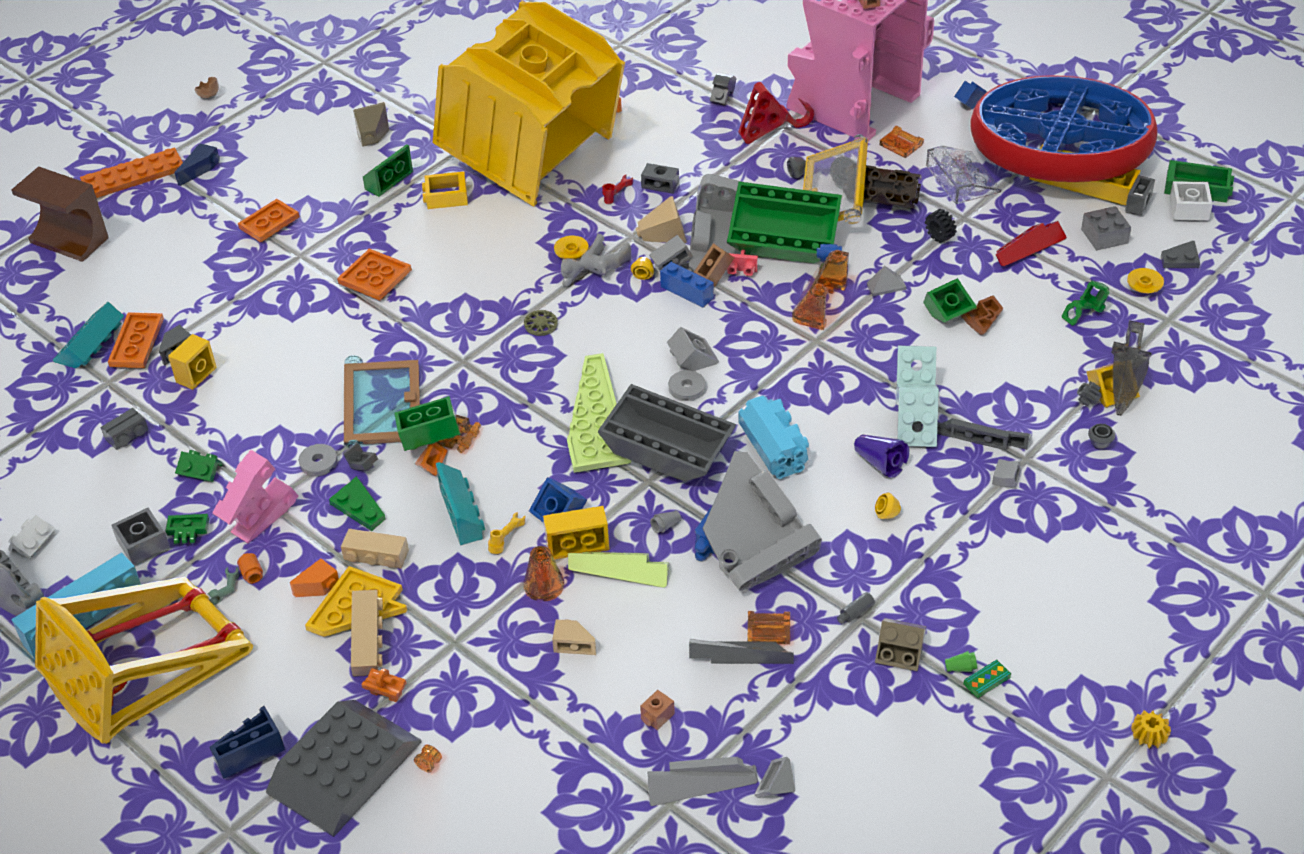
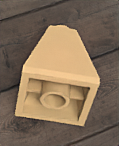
M673 196L666 199L638 222V227H636L638 238L642 237L643 241L668 242L678 235L684 243H687Z

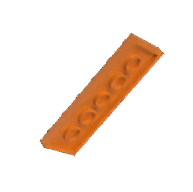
M174 147L142 158H136L126 163H120L110 168H104L94 173H88L81 176L80 180L92 184L96 198L174 174L183 162Z

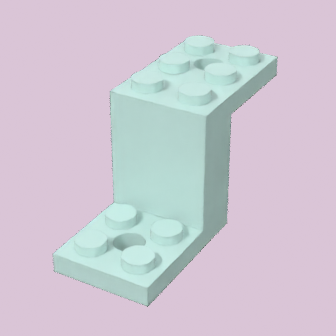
M898 345L896 403L898 405L897 439L903 440L908 446L937 447L939 389L935 385L936 346ZM914 360H920L922 367L919 370H913L911 363ZM916 421H920L923 424V429L919 432L912 430V424Z

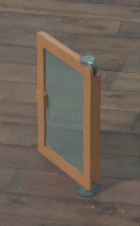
M359 356L347 357L344 361V445H348V448H350L354 443L401 442L394 413L420 405L418 360L363 363L362 358Z

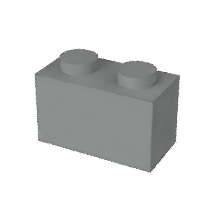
M678 235L649 254L659 271L670 262L681 266L693 257L687 245Z

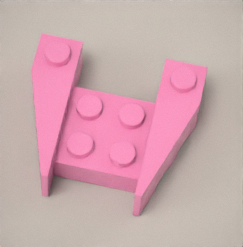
M250 450L238 464L235 470L237 473L233 482L229 481L226 486L228 491L224 499L218 501L213 511L215 516L229 525L235 520L237 524L231 530V533L247 544L287 512L299 497L292 487L276 477L265 489L262 487L266 480L272 476L275 468L266 458L253 450Z

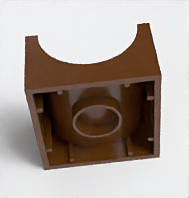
M38 166L11 189L14 196L40 204L39 221L33 233L28 237L31 244L83 262L109 238L92 184Z

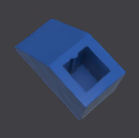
M964 81L954 97L973 109L987 91L973 81L971 83Z

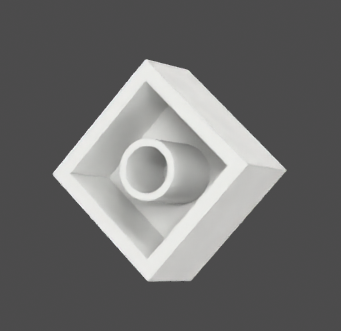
M1173 182L1170 203L1174 220H1209L1213 204L1208 182Z

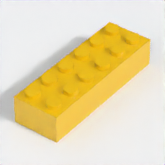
M1063 150V151H1062V152H1064V153H1073V152L1066 151V150ZM1134 169L1114 178L1091 182H1056L1031 177L1029 179L1126 205L1128 194L1137 176L1140 175L1141 170Z

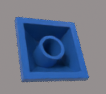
M547 477L529 512L544 523L543 516L583 509L587 499L574 489Z

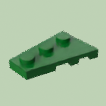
M357 476L329 499L331 506L370 531H373L386 520L385 514Z

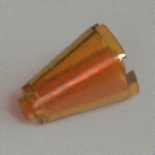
M537 546L531 550L523 583L527 596L536 601L537 599H543V601L553 600L562 593L564 587L563 575L550 549L545 546Z

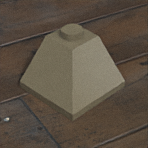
M385 102L353 110L357 135L362 147L378 143L389 131Z

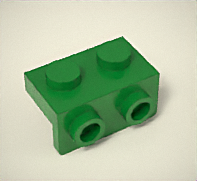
M189 450V453L181 451L175 474L213 482L217 466H222L223 462L218 460V456L207 453L206 456H202L200 452Z

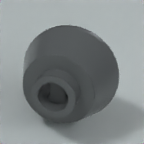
M790 157L788 159L787 169L792 178L798 179L805 174L806 160H803L801 157Z
M1100 423L1089 429L1088 436L1094 447L1103 449L1113 442L1115 431L1109 425Z

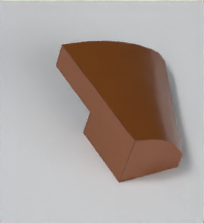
M994 295L978 301L976 309L961 315L964 321L981 335L987 332L1003 311V307Z

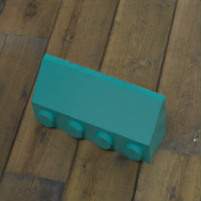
M106 302L92 314L52 361L76 369L80 365L85 366L92 359L90 355L92 353L96 354L101 349L100 343L102 341L105 343L112 336L110 332L112 330L116 331L121 326L120 320L124 315L110 302Z
M440 462L436 463L440 491L459 544L464 545L482 540V531L485 530L483 519L478 518L480 516L478 506L473 505L475 502L472 491L468 492L470 487L467 477L463 478L461 470Z

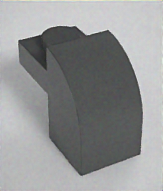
M717 73L712 83L714 86L710 97L711 103L726 106L729 93L733 94L737 79L734 75Z

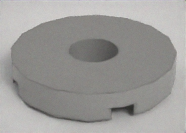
M691 370L675 373L668 382L670 394L678 400H695L704 394L706 387L704 377Z
M315 444L305 448L300 453L298 461L300 469L306 472L307 475L321 476L329 473L330 469L336 467L338 458L336 451L331 446Z

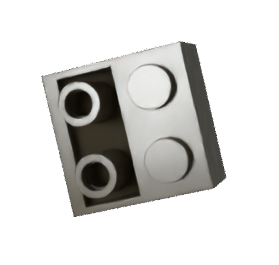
M884 618L881 624L875 663L918 671L927 626Z

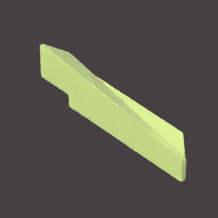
M568 553L569 570L663 588L667 586L669 562H649V553Z

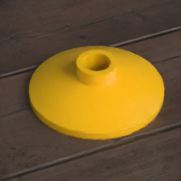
M574 235L562 237L554 244L555 254L563 259H578L589 249L588 242L584 238Z
M1138 268L1128 274L1127 282L1132 289L1138 292L1154 293L1162 289L1164 278L1153 269Z

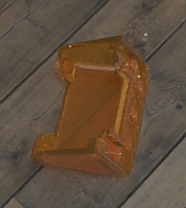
M840 250L830 252L811 276L792 311V320L795 323L820 330L825 329L827 325L825 309L828 293L833 294L837 288H841L844 291L847 287L848 252Z

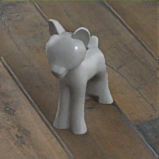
M597 234L593 244L579 261L570 258L562 260L561 274L564 277L562 285L564 287L569 286L583 269L599 275H606L612 269L620 267L625 262L631 260L630 244L626 242L618 253L599 256L605 249V246L603 245L604 236Z

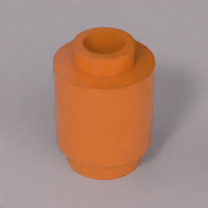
M253 553L243 554L237 561L243 579L250 584L259 582L263 577V570L257 556Z

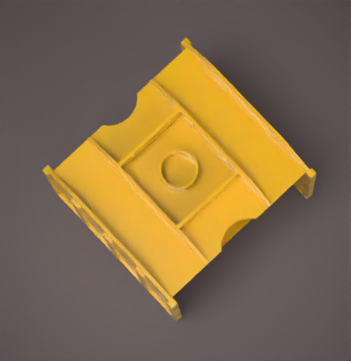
M522 0L519 2L518 10L507 19H503V22L495 27L496 35L492 40L485 43H475L450 64L438 66L432 143L534 207L537 204L536 198L539 193L540 181L595 132L608 140L612 137L625 62L618 57L600 34L546 2H524Z

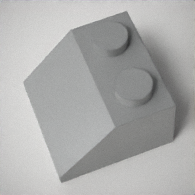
M680 327L667 341L670 353L677 359L676 363L682 369L686 368L696 371L716 365L719 362L705 338L683 327Z

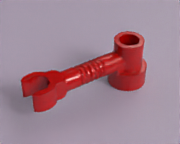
M627 174L624 175L621 182L616 186L611 183L604 184L602 186L604 203L612 204L614 202V195L624 187L633 184V177L627 179Z

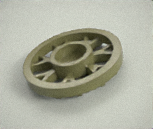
M546 310L533 311L524 319L526 331L536 336L548 335L554 332L558 326L557 317L552 312Z

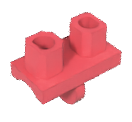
M741 250V254L729 253L734 259L727 268L728 274L744 271L746 276H752L754 272H757L758 256L745 255V250Z

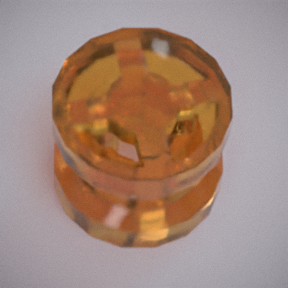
M426 744L422 748V753L415 756L414 762L421 770L431 773L435 763L441 761L442 755L435 747Z

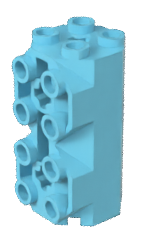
M759 396L748 400L746 403L747 407L744 410L741 408L738 411V423L770 473L778 479H782L786 476L802 472L805 468L804 464L808 461L806 448L809 447L807 438L803 437L800 433L798 424H789L792 418L789 411H785L781 399L768 400L765 396Z

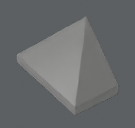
M886 266L880 269L867 282V287L872 296L906 290V285L901 276Z
M788 757L771 761L754 794L757 798L795 792L791 763Z

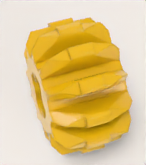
M1144 710L1141 715L1137 714L1131 726L1133 739L1139 740V745L1147 744L1148 749L1152 745L1159 748L1161 744H1165L1171 732L1169 719H1163L1162 713L1157 715L1154 713V710L1150 713Z

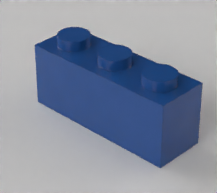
M673 262L667 264L660 271L662 288L702 308L714 298V282Z

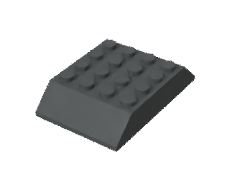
M630 384L599 428L598 433L614 454L686 482L707 474L735 429L736 424Z
M357 700L337 701L278 761L266 789V794L334 837L422 741Z

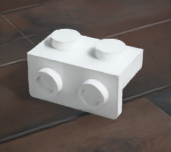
M35 515L31 520L27 519L22 524V530L19 534L15 532L8 541L10 543L8 551L12 552L15 549L30 560L53 534L55 528Z

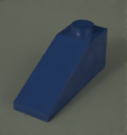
M200 143L174 172L177 184L182 186L212 170L220 161L217 147Z

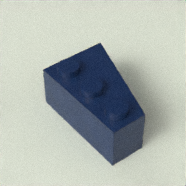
M262 706L259 709L260 713L252 719H245L243 726L235 732L231 730L209 747L223 779L286 750L280 732L265 706Z

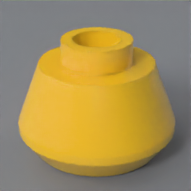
M646 257L638 258L631 265V272L638 279L646 280L654 275L653 263Z
M887 492L878 497L875 504V512L878 518L890 519L900 513V502L891 493Z

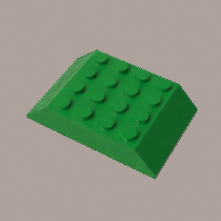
M738 181L727 244L740 252L745 250L747 255L813 264L820 262V259H817V248H820V244H834L842 195Z

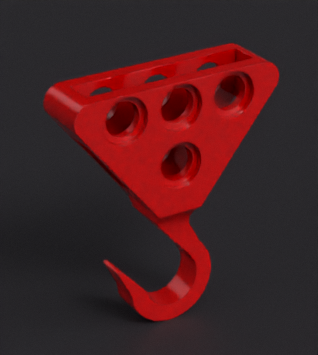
M757 82L753 87L738 133L746 144H750L783 125L785 121H788L796 128L807 126L814 118V110L809 103L798 98L807 111L801 119H794L764 84ZM759 93L757 99L755 100V95Z

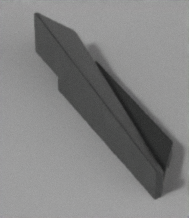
M954 418L943 423L937 422V434L1001 450H1006L1008 445L1027 450L1032 436L1029 433L1000 430Z
M689 640V658H711V664L794 663V652L786 651L775 641Z

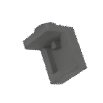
M354 443L343 453L351 469L369 470L372 468L373 463L378 460L375 453L363 452L359 443Z

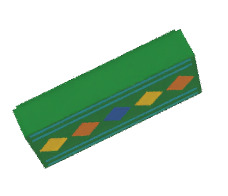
M996 659L964 679L963 685L974 696L979 698L1010 679L1011 672Z

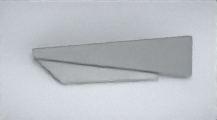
M739 757L669 762L670 771H647L651 806L752 785L758 782L756 766L744 765L743 760Z

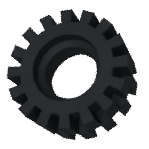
M938 209L925 218V224L927 225L925 228L929 230L927 233L931 234V238H935V241H939V243L952 238L957 232L955 230L957 225H954L956 222L951 219L953 216H949V212H945V209Z

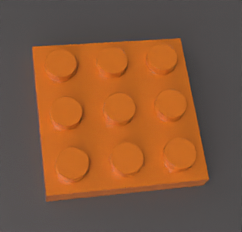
M369 248L337 280L340 285L377 300H382L412 268L408 263Z

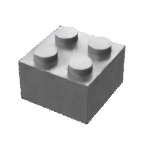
M1113 206L1084 213L1081 230L1097 251L1128 244L1131 226L1118 208Z
M145 508L111 525L117 542L133 565L170 548L165 531L149 508Z

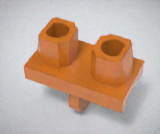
M372 668L368 677L361 685L363 689L369 690L371 694L376 696L381 694L388 697L389 700L397 702L407 683L405 679L389 674L387 669L383 668L379 671Z

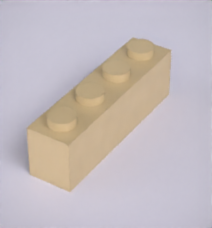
M377 590L352 591L351 670L353 676H368L372 668L379 670V667L383 666L382 654H379V648H383L382 635H379V629H383V618L379 616V610H383V599L379 598Z

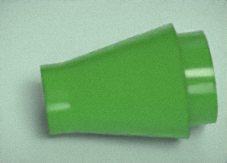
M969 651L945 659L947 672H973L972 670L978 669L975 652L969 653Z

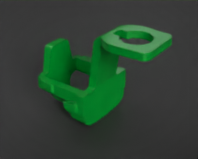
M1091 280L1080 297L1081 300H1074L1072 303H1069L1062 314V318L1069 324L1075 325L1082 315V309H1094L1097 312H1103L1106 308L1104 303L1110 293L1109 287L1101 282ZM1093 287L1099 289L1096 296L1090 294ZM1076 307V315L1073 319H1070L1068 312Z

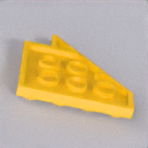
M348 566L305 624L306 630L325 637L351 629L352 591L377 590L379 598L383 599V610H379V616H382L383 619L406 613L407 606L395 601L403 590L402 585Z

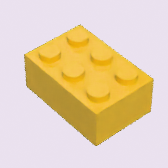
M604 506L543 516L550 560L567 558L568 553L610 550L608 523Z

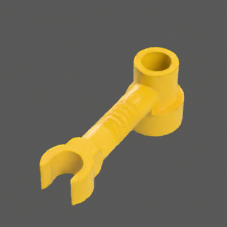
M516 512L504 528L492 530L488 541V551L493 554L502 553L504 551V537L513 529L523 526L526 516L519 519L518 512Z

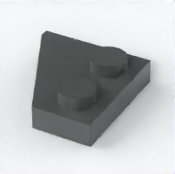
M1189 241L1161 252L1160 257L1163 268H1199L1200 266L1195 241Z

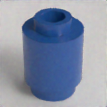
M820 244V248H817V259H820V262H837V260H842V246H837V244Z

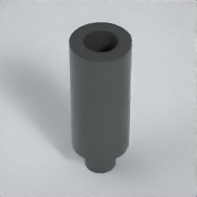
M865 592L841 609L840 615L837 617L838 622L841 624L845 621L850 623L875 604L873 596Z

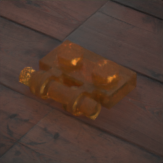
M456 415L460 435L451 439L440 440L436 443L450 449L455 444H458L457 451L463 453L471 446L472 439L476 438L479 434L481 424L475 422L474 425H470L469 418Z

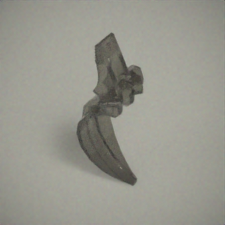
M1131 320L1128 323L1124 343L1113 342L1111 351L1114 355L1113 394L1116 414L1118 416H1122L1136 397L1147 374L1149 357L1152 355L1151 352L1141 350L1145 323ZM1131 332L1138 333L1136 347L1129 346Z

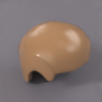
M208 77L207 83L200 81L199 86L194 89L195 93L203 98H209L217 94L219 90L217 78Z

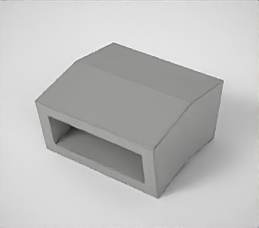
M999 459L992 484L1001 487H1016L1021 473L1019 461Z

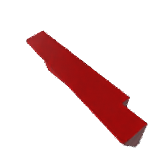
M1059 221L1047 225L1040 223L1030 227L999 248L995 255L1000 265L1006 266L1063 241L1067 237Z

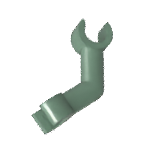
M227 567L225 569L227 586L220 590L213 589L208 593L211 597L209 601L213 605L218 604L222 597L234 591L236 579L240 576L238 567H236L234 573H229Z

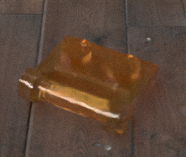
M896 125L890 133L880 139L879 145L907 158L923 145L924 139L905 132ZM898 136H901V137H903V138H905V139H907V140H909V141H911V142H913V143H910V142H908V141H906V140H904V139H902V138H900V137H898Z
M748 611L747 641H774L778 644H790V612L776 614Z

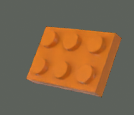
M276 198L240 221L238 227L251 237L262 242L300 216L298 211Z

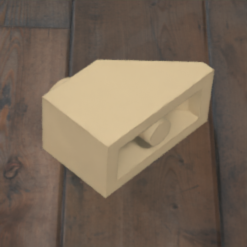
M556 619L552 638L554 653L596 655L595 638L578 621Z

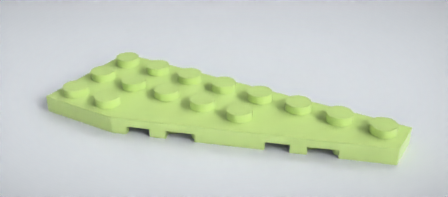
M603 353L585 356L579 390L573 409V418L570 423V432L567 437V446L574 473L631 463V460L614 454L598 433L599 428L617 404Z

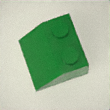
M958 278L927 292L923 301L931 316L945 323L977 308Z

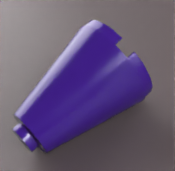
M862 434L854 442L855 451L885 476L890 478L898 476L903 470L901 469L903 463L907 464L909 446L903 440Z

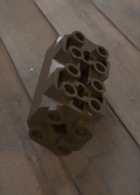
M855 164L852 167H848L847 177H849V182L844 187V194H846L849 200H855L858 165ZM866 165L863 202L916 210L915 204H918L921 184L918 182L922 176L921 174L910 173L909 171L888 170Z

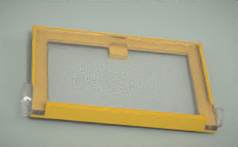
M861 134L855 135L854 141L806 157L803 190L842 195L838 222L844 220L849 224H857L861 221L868 139Z

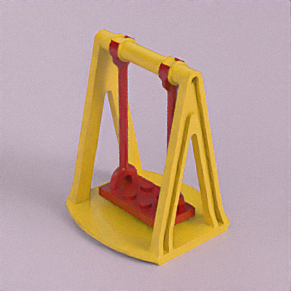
M186 577L62 599L42 597L39 601H36L35 667L46 679L53 693L71 717L102 744L109 743L126 726L247 656L253 649V644L244 636L241 628L236 623L230 622L209 601L206 593L201 588L195 587ZM183 597V599H182L181 601H179V602H177V603H174V604H171V605H169V606H166V605H168V604L174 602L175 600H177V599ZM137 603L90 630H85L73 616V614ZM179 610L198 612L218 633L213 638L175 653L109 666L97 646L98 643L113 635ZM194 667L111 716L113 695L120 692L128 681Z

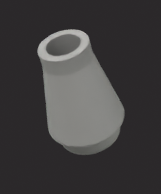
M677 510L655 514L650 520L651 527L656 533H664L681 521V515Z

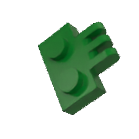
M208 514L168 515L165 529L167 536L174 535V544H179L180 538H182V544H187L189 537L190 543H195L197 534H207L209 516Z

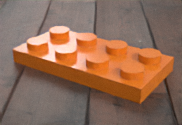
M128 312L108 359L109 367L145 368L164 320L163 313Z

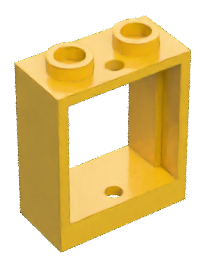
M464 171L424 175L425 182H422V190L425 193H422L423 203H427L428 209L468 205ZM459 187V190L430 193L432 189Z

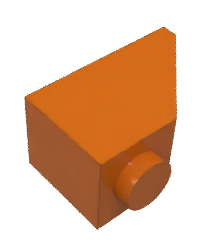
M320 558L289 583L292 594L295 597L325 596L334 587L339 577L337 570Z

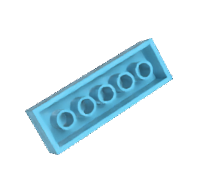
M121 552L47 598L62 599L141 585L135 566ZM36 605L11 619L22 645L34 659ZM121 606L73 614V616L86 629Z

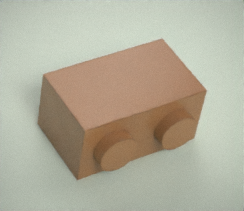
M713 243L694 273L714 282L715 287L734 257Z

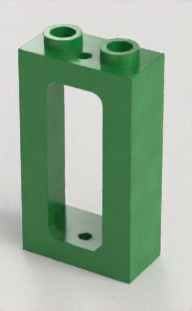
M1169 160L1164 194L1170 195L1173 182H1208L1212 201L1227 203L1228 196H1232L1234 176L1231 175L1232 168Z

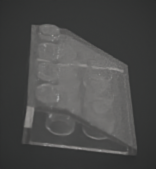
M948 146L927 149L926 166L955 204L1002 192V189L972 151Z

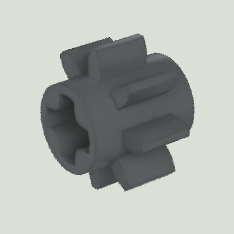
M1091 381L1089 384L1083 383L1077 391V394L1080 396L1078 400L1087 406L1090 403L1092 405L1096 404L1101 397V393L1098 391L1101 387Z

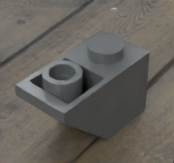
M180 324L164 333L159 349L164 366L170 363L168 356L191 335Z

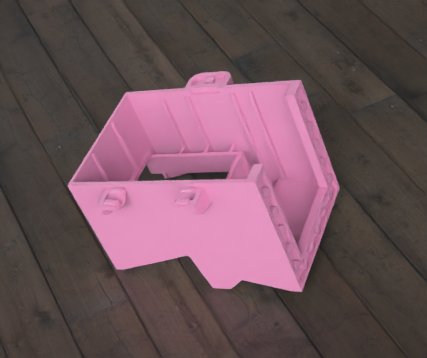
M803 0L811 42L802 49L795 48L788 54L787 66L795 81L787 101V109L805 116L807 110L798 98H800L804 102L809 103L813 108V120L859 140L868 139L869 141L876 135V129L869 127L872 87L910 103L920 96L924 49L931 44L934 34L935 20L927 15L928 0H880L879 7L863 9L859 0Z

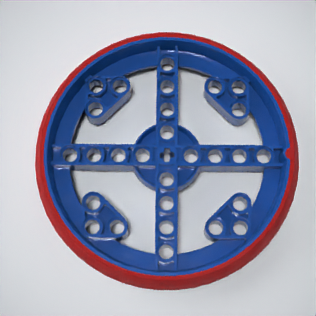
M1033 76L998 85L985 93L977 102L970 121L974 143L979 151L990 161L1006 170L1023 176L1056 182H1091L1126 174L1140 166L1149 157L1157 140L1155 116L1142 99L1110 83L1075 76ZM1048 103L1064 104L1061 110L1041 113L1048 109ZM1083 107L1098 109V119L1102 122L1087 120L1081 115ZM1023 132L1039 134L1046 141L1042 149L1026 146L1027 136ZM1081 141L1089 142L1079 146V153L1062 152L1066 144H1074Z

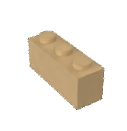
M348 529L341 545L344 560L390 568H402L409 551L406 537Z

